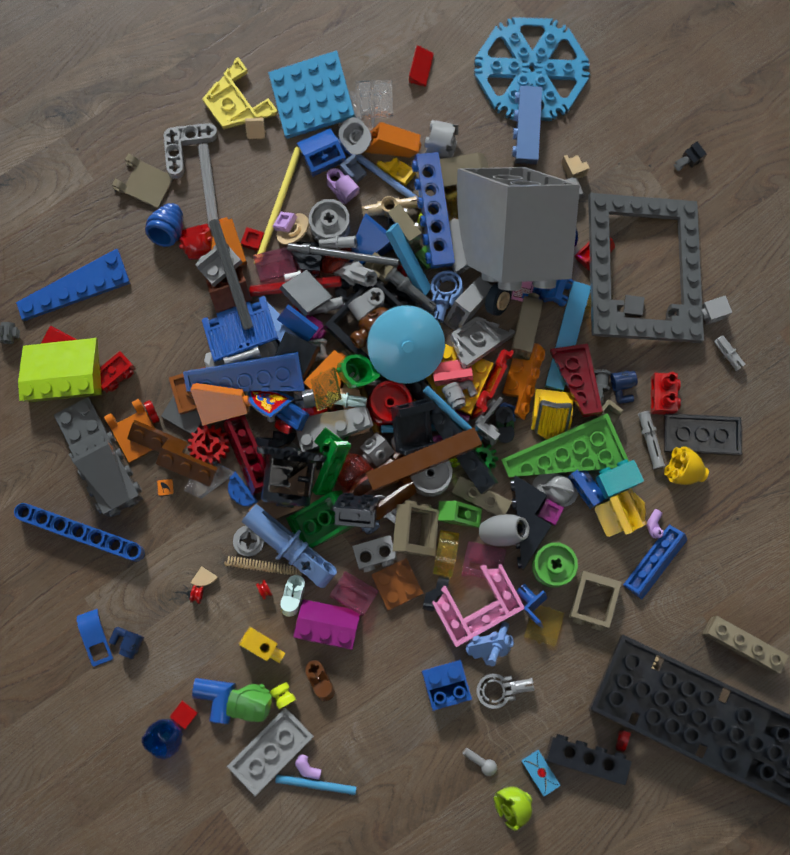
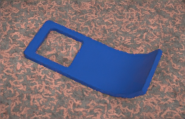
M98 609L78 615V628L92 666L112 660L113 656L100 623ZM104 642L109 656L94 661L89 647Z

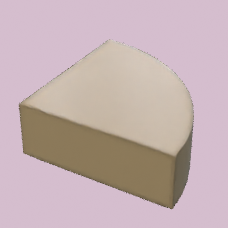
M201 566L191 583L197 586H206L214 583L218 577Z

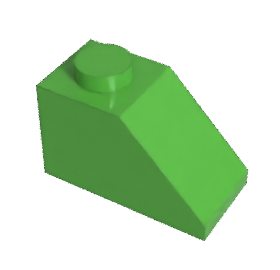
M439 501L438 521L454 525L480 527L482 508L459 501Z

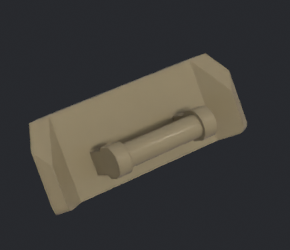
M483 153L440 159L444 188L457 185L458 168H489L488 161ZM423 171L425 177H431L430 172Z

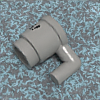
M471 380L461 383L453 382L442 388V393L453 410L460 409L466 405L462 390L467 389L470 397L478 395Z

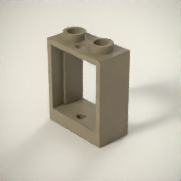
M405 501V504H397L393 552L421 557L435 556L439 510L431 508L432 505L420 504L419 506L416 501ZM411 512L422 514L419 545L408 543Z
M587 571L580 572L568 618L573 619L572 622L579 625H584V623L591 624L593 629L603 631L604 628H610L621 582ZM585 582L612 590L604 621L577 613Z

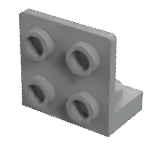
M499 397L497 401L495 399L491 401L485 412L487 414H481L474 426L476 432L483 437L482 441L487 445L490 444L491 448L497 442L500 434L494 425H487V423L500 408L503 401L502 397Z

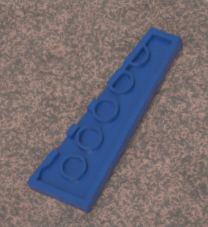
M117 248L21 299L16 304L21 319L26 321L131 283Z
M298 352L183 372L187 391H191V387L195 383L235 388L243 391H305Z

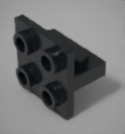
M343 493L339 495L332 508V511H335V525L375 528L376 506L379 498L370 494L354 496L353 493Z

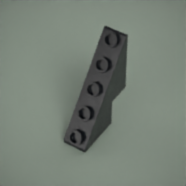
M515 475L514 480H510L511 491H515L516 499H512L513 510H517V516L525 518L529 525L528 537L516 544V549H520L521 557H517L518 569L522 568L524 571L550 530L551 524L536 516L546 500L547 494Z

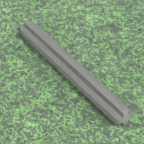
M200 144L198 150L209 224V221L218 219L209 147L207 144Z

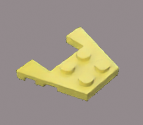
M239 58L234 60V64L230 69L224 72V76L219 82H216L202 98L204 104L222 129L245 124L246 118L264 119L278 114L277 109L269 98L252 108L234 84V81L248 73L247 68Z

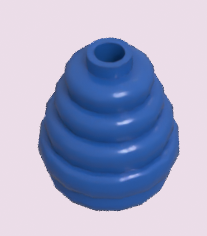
M167 203L148 217L145 233L153 243L163 247H170L179 240L183 229V212L180 207L175 203Z

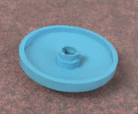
M397 306L381 314L373 323L368 334L367 350L373 366L382 376L397 383H414L428 377L439 366L445 351V338L440 324L430 313L415 306Z

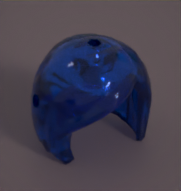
M160 719L148 727L142 736L141 742L147 752L163 760L177 753L181 747L183 735L181 729L174 721Z

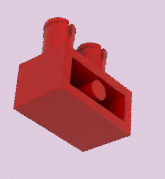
M654 373L651 376V414H675L680 409L681 400L678 398V391H680L681 382L678 380L677 373Z

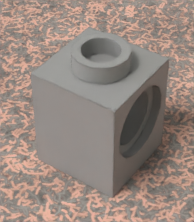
M726 295L704 302L702 305L703 320H705L707 325L726 319L733 313Z

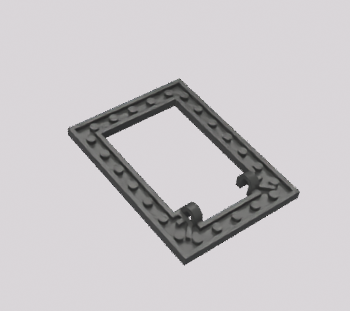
M590 193L588 196L592 336L702 343L704 341L697 201ZM609 215L678 220L681 304H670L668 306L666 320L625 318V312H620L624 306V301L611 300Z

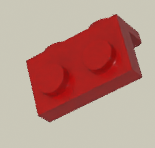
M121 351L100 367L101 388L106 393L116 390L119 387V383L124 379L130 378L134 374V370H136L134 365Z

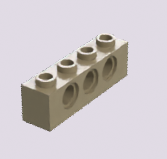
M718 616L710 618L702 634L772 674L781 673L789 655Z

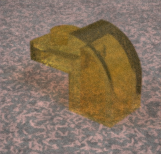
M440 530L433 574L452 577L460 533Z

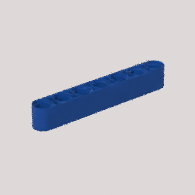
M20 503L14 509L15 517L25 523L119 557L138 562L145 555L144 548L133 541L27 503ZM28 508L29 514L23 518L22 512ZM43 515H47V521L41 524L40 518ZM64 521L66 524L65 528L59 531L58 525ZM79 528L84 530L81 537L76 536V531ZM98 534H101V535H102V540H101V542L98 543V544H95V543H94V538H95V536L98 535ZM115 541L120 542V547L117 550L112 549V544ZM137 547L139 550L138 554L135 557H131V549Z

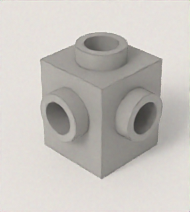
M377 432L360 446L364 453L362 457L368 464L372 462L377 467L395 452L387 440Z

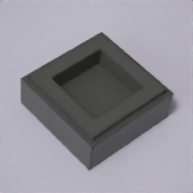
M626 295L623 309L625 315L642 317L645 297Z

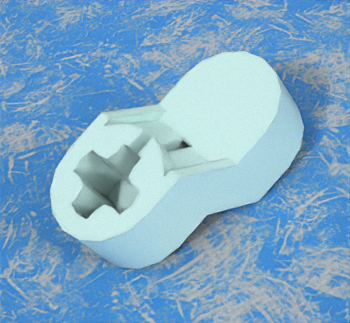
M293 575L287 580L281 600V612L288 617L297 614L305 590V581L299 575Z

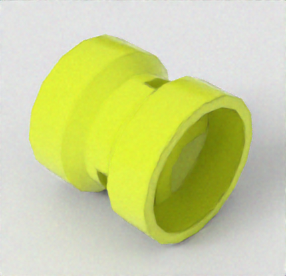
M287 682L269 691L271 696L276 699L278 709L296 700L294 694L290 693V687Z

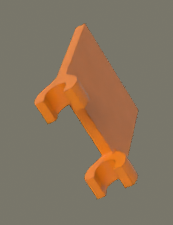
M139 399L132 402L137 413L118 423L113 414L110 413L104 416L129 463L153 451L127 439L134 420L154 428Z

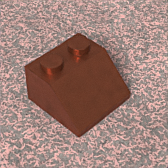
M238 266L235 271L245 302L252 301L242 268ZM227 277L216 286H213L206 279L216 312L225 311L236 306Z

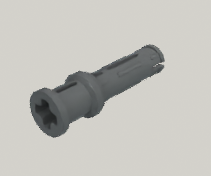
M394 266L385 276L384 280H389L397 287V291H403L425 311L431 313L436 304L410 283V278L404 277L397 271V267Z

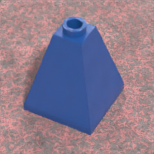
M366 213L356 235L357 248H351L350 252L373 255L376 252L383 256L391 251L393 247L386 236L387 230ZM358 261V262L361 263L363 266H364L365 263H366V262H364V261Z

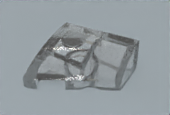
M214 462L213 466L218 467L210 487L189 479L184 491L202 499L233 476L235 471Z

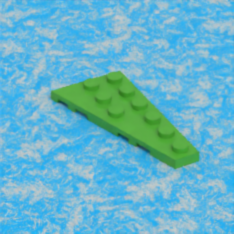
M607 413L503 458L501 461L508 477H515V475L529 476L574 472L577 469L578 471H587L607 467L616 468L618 467L617 463L628 460Z

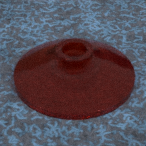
M351 248L340 249L341 251L352 252ZM324 256L321 262V270L327 274L333 273L342 268L349 259Z

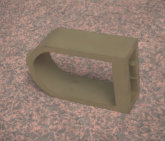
M529 293L528 296L524 295L511 350L514 352L511 359L529 360L532 353L543 300L539 299V295L536 293Z

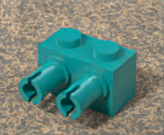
M626 459L617 463L618 467L614 469L607 467L599 471L600 475L595 479L605 499L644 482L635 460L628 462Z

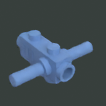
M502 622L498 633L493 632L483 637L479 635L474 636L473 639H470L469 644L466 645L467 654L469 656L472 655L474 659L482 657L486 665L495 666L498 656L503 657L507 655L511 647L514 646L513 637L506 634L509 624Z

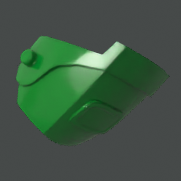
M362 354L346 356L338 363L336 369L341 381L348 388L362 387L380 377V373H377L371 361ZM354 372V376L350 377L349 375ZM358 375L359 380L354 381L353 379Z

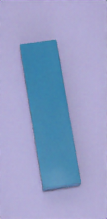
M393 224L386 232V236L413 286L424 295H427L431 285L399 224Z

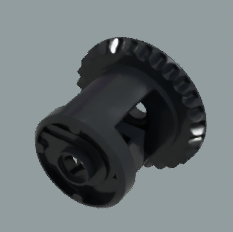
M257 446L256 451L259 454L267 455L261 500L288 508L310 506L316 461L324 462L327 459V455L303 452L299 448L292 447L281 449ZM274 459L308 463L306 477L298 476V482H305L303 496L269 492L270 485L290 488L287 475L292 472V468L273 465Z

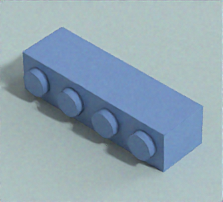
M520 86L519 91L515 92V103H518L517 110H514V121H517V128H513V139H516V146L512 147V157H515V163L537 164L539 160L542 87Z

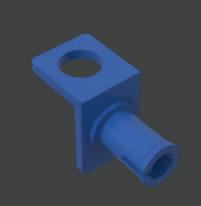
M523 584L521 586L523 590L519 587L517 594L527 603L524 607L526 614L542 629V622L532 612L548 598L546 592L542 590L538 595H535L526 584Z

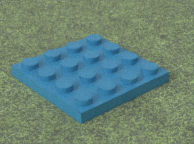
M337 51L268 72L286 139L337 124L349 118H356Z

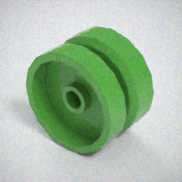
M559 542L543 546L534 555L532 560V573L535 579L541 585L549 588H558L567 584L576 575L578 569V560L574 551L567 545ZM552 562H554V563L557 564V568H556V569H553V568H552V566H553V564H551Z

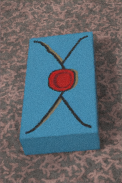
M539 750L521 760L543 796L561 786Z

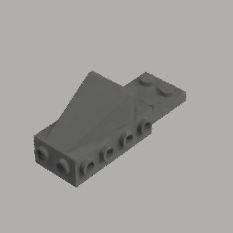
M87 397L54 414L71 450L69 456L79 469L77 471L81 479L87 481L89 486L86 489L91 497L94 496L97 501L95 507L100 514L103 513L107 517H114L120 514L121 510L137 505L138 501L143 499L140 494L142 489L138 482H134L131 476L134 474L130 466L125 465L123 461L125 458L120 448H116L114 435L111 431L107 432L91 399Z

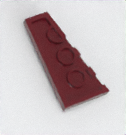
M588 344L550 349V353L582 417L602 415L603 410Z

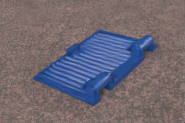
M265 296L260 297L259 302L251 304L250 301L246 302L253 324L251 329H243L236 307L217 313V317L211 320L208 317L202 319L214 362L279 339Z

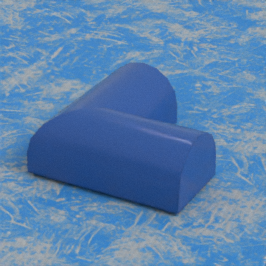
M195 678L192 698L212 701L210 722L230 724L231 717L226 715V706L230 692L233 689L235 690L236 683Z

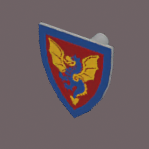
M276 390L247 391L251 405L256 411L266 416L269 422H274L275 415L294 400L293 397Z

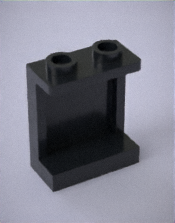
M423 399L391 407L397 453L407 456L437 443L433 441L430 410L435 409L433 401Z

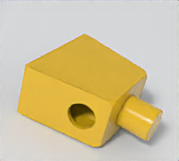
M250 626L239 643L240 646L265 661L271 658L280 663L285 655V652L276 647L277 642ZM263 643L269 646L267 651L260 649Z

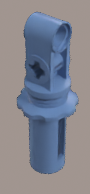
M255 504L241 521L274 548L276 553H279L275 558L276 560L282 557L286 558L290 565L293 564L318 587L325 588L337 574L336 568L311 549L307 542L304 543L300 540V530L296 534L290 532L258 504Z

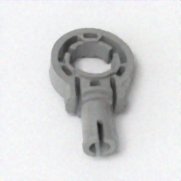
M488 674L479 681L477 696L484 706L492 709L500 708L508 701L516 700L515 696L505 697V695L535 691L534 685L525 686L533 684V679L502 683V681L512 680V676L503 677L499 674ZM489 677L494 679L489 680L488 683L495 681L503 688L502 697L491 701V703L498 702V705H491L483 700V697L487 701L490 700L485 694L487 684L485 683L483 689L481 688L483 681ZM511 686V690L506 691L505 687Z

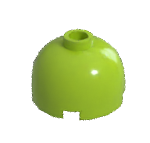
M506 787L495 793L496 796L493 800L500 817L504 814L507 819L505 824L510 829L516 831L530 820L532 816V798L527 792L517 787Z

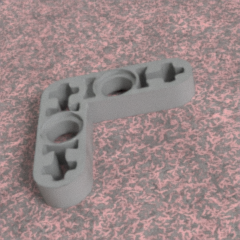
M213 124L171 127L164 132L166 168L171 178L178 179L184 174L182 146L209 143L217 139L218 133ZM188 132L196 133L193 138H187L186 134ZM171 135H175V136H174V142H175V144H172V141H171V139H170V138H171ZM172 150L179 151L178 155L174 157L170 156L169 153ZM173 163H176V164H177L178 169H177L176 172H173V170H174V164H173Z

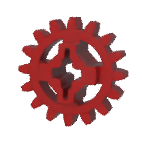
M204 425V430L198 427L197 434L191 433L193 439H188L189 446H187L188 451L191 452L190 456L206 463L210 462L211 465H214V461L220 464L221 457L226 459L225 452L230 451L228 447L230 441L227 439V433H222V428L216 430L215 425H212L211 429H208L207 425Z

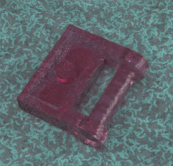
M468 541L461 576L467 577L469 575L486 579L482 570L469 568L470 562L498 569V564L504 565L506 549Z

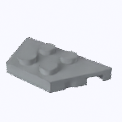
M476 316L452 332L450 339L463 369H467L514 337L515 331L510 329L508 332L498 328L499 324L488 322L486 319Z

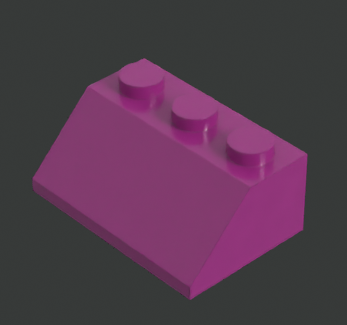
M303 599L293 637L353 650L361 611Z

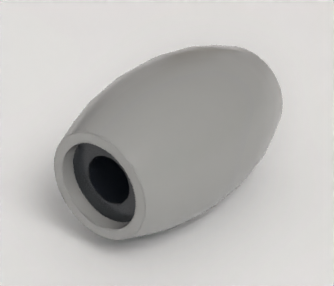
M510 514L490 517L482 522L479 527L481 540L493 546H511L523 541L529 535L527 520Z

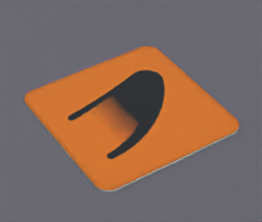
M172 479L157 481L159 496L174 493Z

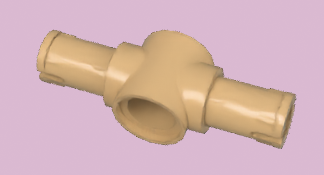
M387 196L382 201H378L377 204L361 206L363 217L366 213L369 216L385 215L387 217V212L390 210H387L385 207L388 204H393L394 207L400 204L403 209L418 208L416 196L404 199Z

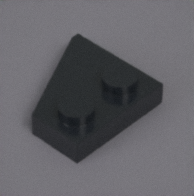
M297 241L294 243L300 245L307 243L314 247H319V243ZM291 251L295 263L298 264L300 273L307 270L311 275L320 276L322 255H303L301 252Z

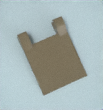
M128 153L125 159L127 161L126 165L134 169L126 184L115 179L112 184L113 190L125 193L158 209L173 178L168 173L142 162Z

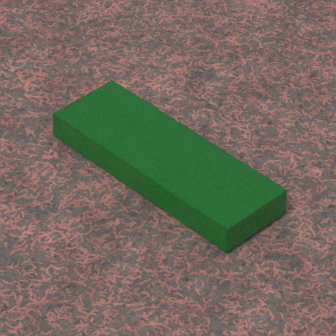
M348 441L332 442L327 459L324 461L312 490L315 495H326L332 492L351 448V444Z

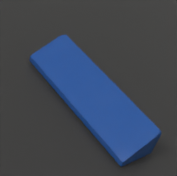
M668 525L663 532V536L658 538L623 586L638 598L643 599L686 543L687 537L685 533Z

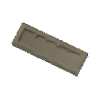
M462 476L459 477L451 493L495 516L506 514L512 501L490 490L485 494H481L472 481Z

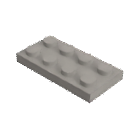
M285 707L227 767L256 796L314 736Z

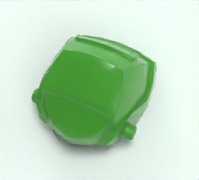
M263 684L247 685L240 690L233 689L227 701L226 715L252 722L264 721L271 709L272 696L269 690L264 688Z

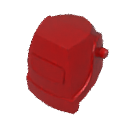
M208 223L182 230V235L179 238L181 245L179 247L184 250V253L190 260H199L200 257L211 251L212 235Z

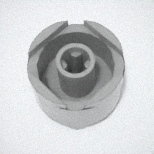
M432 120L429 131H431L430 137H426L424 147L427 148L426 153L439 152L440 159L453 157L457 145L455 135L459 133V126Z

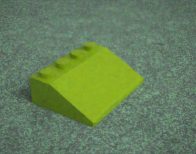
M98 338L23 346L18 378L19 401L39 402L102 395Z

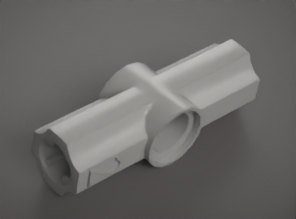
M335 260L332 263V273L335 276L344 278L345 281L353 286L358 283L368 287L374 286L377 283V273L374 270L365 268L356 260L352 263L344 260Z

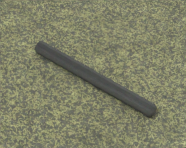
M213 219L209 221V225L243 329L248 330L253 328L251 317L218 219Z

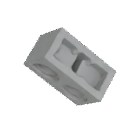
M390 535L353 546L359 571L369 572L375 570L377 565L382 564L383 567L394 564V560H397L396 553L393 552V543ZM382 547H387L390 550V555L382 557L379 554V550ZM363 553H369L372 558L369 562L365 563L361 561L360 556Z

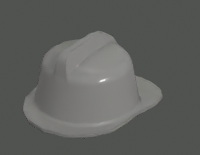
M353 117L345 120L340 126L339 139L348 152L359 155L370 146L371 133L360 119Z
M541 474L532 483V486L547 494L546 499L562 507L574 503L578 496V491L570 479L559 474Z

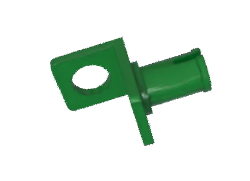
M325 427L314 440V443L320 447L321 453L323 450L325 451L323 455H327L333 441H347L349 437L347 436L342 440Z

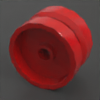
M384 381L379 383L370 393L366 407L369 410L371 420L378 426L393 425L391 407L412 402V397L409 390L403 384L394 381Z

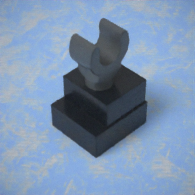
M696 141L690 148L684 151L683 158L678 159L674 167L677 171L683 169L687 164L692 168L704 161L707 153Z

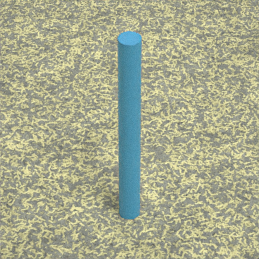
M429 386L423 390L464 431L472 428ZM477 433L480 440H482L483 437L479 433Z
M276 775L275 783L352 795L356 794L355 786Z

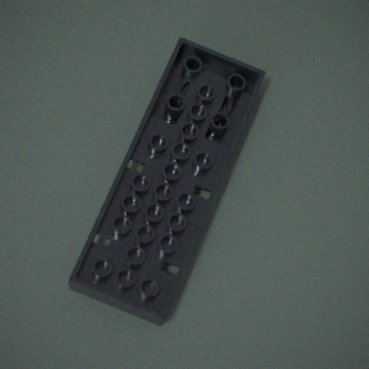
M622 634L593 697L589 711L603 715L713 769L717 773L724 774L790 807V714ZM656 656L663 659L659 671L652 668ZM723 689L730 691L726 703L719 701ZM632 712L639 715L635 726L628 723ZM699 745L707 748L703 758L696 756Z

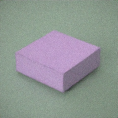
M280 212L273 228L276 231L290 232L297 216L294 213Z

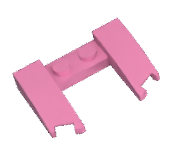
M498 564V569H487V565L480 566L496 601L463 619L446 586L442 587L441 591L444 593L438 602H432L455 647L524 609L523 603L501 564Z

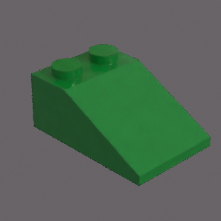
M342 490L332 491L311 503L310 506L304 507L286 518L292 532L296 534L300 530V540L304 543L307 542L311 549L355 527L335 525V511H332V508L339 495L343 494Z

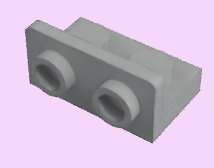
M227 244L234 268L236 269L243 262ZM215 245L208 254L200 257L195 264L213 286H216L226 277Z

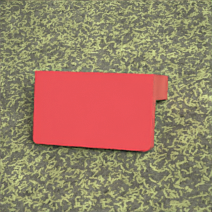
M460 360L441 362L433 374L435 386L448 385L453 382L461 383L467 380L473 381L472 367L463 369Z

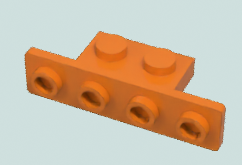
M537 343L534 344L530 360L512 359L503 389L505 396L518 398L514 414L525 420L526 414L529 413V404L531 397L535 393L536 380L540 376L541 363L545 359V349Z

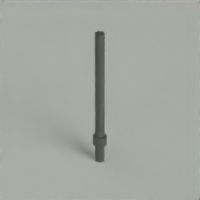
M288 243L287 250L301 252L303 255L316 254L399 266V259L314 247L307 243H303V245Z

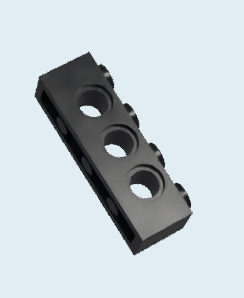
M557 734L556 737L550 736L545 755L546 761L626 786L632 762L626 760L627 755L615 752L613 756L607 754L608 749L595 746L594 750L587 747L588 743L576 740L575 743L568 742L569 737ZM566 747H572L574 751L571 758L564 756ZM586 753H591L593 756L590 764H585L583 760ZM606 759L612 761L610 770H605L603 767V762Z

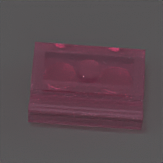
M287 247L253 255L260 283L284 277V274L297 272L292 254L287 250Z
M345 571L331 592L330 597L364 617L378 594V590Z

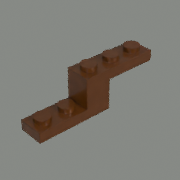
M134 420L127 439L159 452L156 461L157 465L206 486H211L218 467L185 454L188 442Z

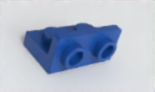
M577 469L570 474L568 478L589 509L605 500L602 491L588 471H578Z

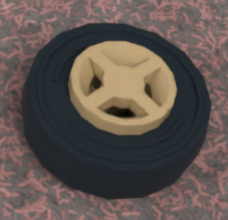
M498 282L490 288L486 297L485 309L487 313L494 316L502 315L511 300V291L499 289Z

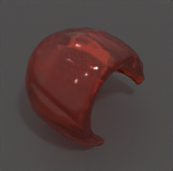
M349 453L337 481L344 489L350 491L356 483L355 480L360 475L374 469L362 456L356 453Z

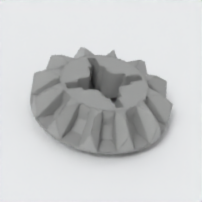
M247 526L239 528L233 537L235 550L247 557L259 553L265 543L263 539ZM250 533L251 539L257 542L251 543L248 549L247 544L241 540L247 539Z

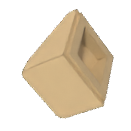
M246 118L247 138L264 139V119Z

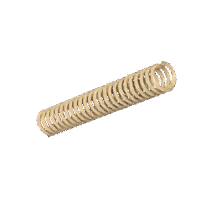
M228 556L227 564L224 561L225 566L253 569V571L256 569V571L262 570V572L268 571L269 573L274 572L281 575L302 576V572L300 573L299 569L294 565L293 567L290 565L288 570L287 564L285 570V563L282 569V563L279 568V562L277 567L276 562L273 567V562H271L270 566V561L268 565L267 561H265L264 565V561L261 564V560H259L257 567L258 560H256L254 566L255 560L253 559L252 561V559L249 560L248 558L246 559V564L245 558L242 564V557L239 563V557H237L236 562V556L234 557V562L233 556H231V561L230 556Z

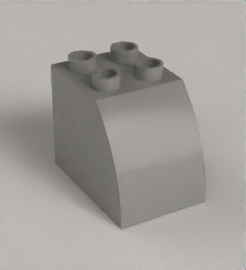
M526 167L458 168V218L468 266L481 272L482 280L498 282V288L507 291L521 290L522 282L533 281V286L537 288L552 289L556 287L557 280L572 279L580 185Z

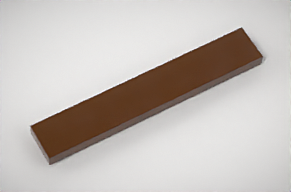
M475 427L371 470L366 475L375 492L482 447V443Z

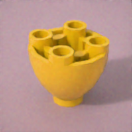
M676 447L673 449L669 465L664 469V475L668 477L670 482L689 485L698 481L704 482L707 479L709 470L704 466L702 459L697 453L688 447Z

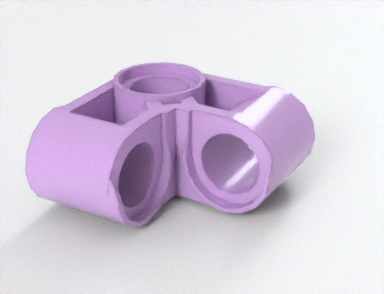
M336 168L330 169L327 172V185L342 204L345 205L359 194V186L349 175L345 176L342 171ZM336 176L339 179L334 182L330 178Z

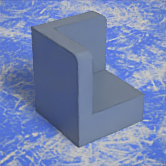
M354 154L340 164V171L345 176L349 175L355 183H358L366 176V171L357 163Z

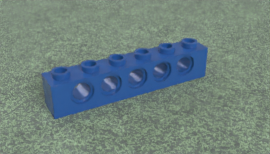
M439 152L416 154L414 161H412V171L416 172L417 178L414 180L415 190L419 192L417 205L418 209H421L422 212L420 225L424 227L425 232L422 238L424 246H427V253H425L426 263L429 264L430 269L450 267L455 263ZM423 171L430 172L431 177H425ZM431 189L434 192V196H428L425 190ZM428 208H435L437 214H430ZM431 226H437L439 233H434L431 230ZM434 244L441 245L442 251H436Z

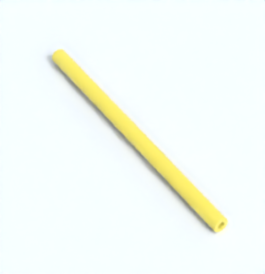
M298 147L294 149L256 255L254 264L257 266L262 264L274 230L273 225L279 216L301 154Z

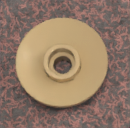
M301 213L295 214L297 219L290 232L277 231V239L281 244L296 243L306 234L309 228V219L306 215Z

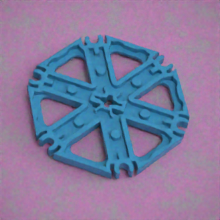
M512 17L511 20L507 19L508 27H504L502 23H499L498 29L496 25L475 57L474 65L481 68H475L474 77L493 109L495 110L499 105L497 113L505 109L507 110L505 117L508 118L511 115L510 120H514V110L518 108V103H515V92L519 91L520 86L542 87L541 104L544 109L541 110L540 121L557 119L556 111L561 112L562 115H565L566 111L568 113L586 85L590 72L583 71V69H589V60L569 27L565 32L566 25L558 29L556 27L557 20L553 22V19L515 17ZM522 26H541L545 30L533 50L520 31ZM502 38L513 58H492L488 55V51L496 39ZM561 40L568 41L576 54V59L552 60L550 57ZM530 66H533L534 72H530ZM488 77L514 78L502 96L496 95L487 81ZM550 79L576 80V85L567 98H562Z

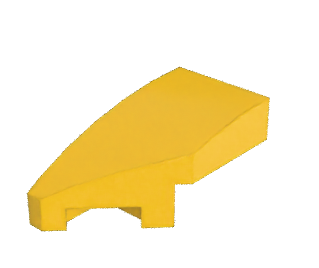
M393 158V161L384 163L382 161L377 162V166L405 187L416 174V172L412 171L411 166L398 161V158Z

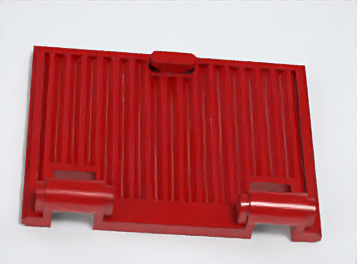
M501 350L470 419H474L486 412L488 400L492 399L507 368L506 363L514 353L513 350Z

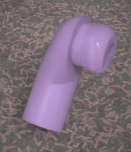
M654 509L646 524L649 534L653 538H661L663 536V530H661L658 524L663 513L657 509Z
M304 754L299 755L295 764L301 775L319 780L321 770L311 768L308 764V757Z

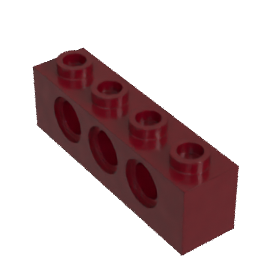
M245 415L226 419L223 428L227 433L252 495L262 492L265 461L262 454L256 451L258 445Z

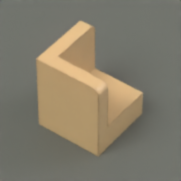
M568 155L563 156L561 164L568 179L573 177L579 179L587 176L589 171L587 162L582 163L579 156L570 159Z

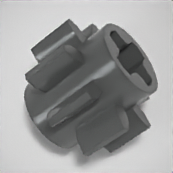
M0 323V343L13 344L15 339H19L20 330L18 327H15L14 323Z

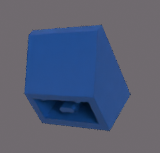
M327 129L297 143L312 177L332 169L346 160L339 141L331 129Z
M461 660L421 671L433 710L472 700Z

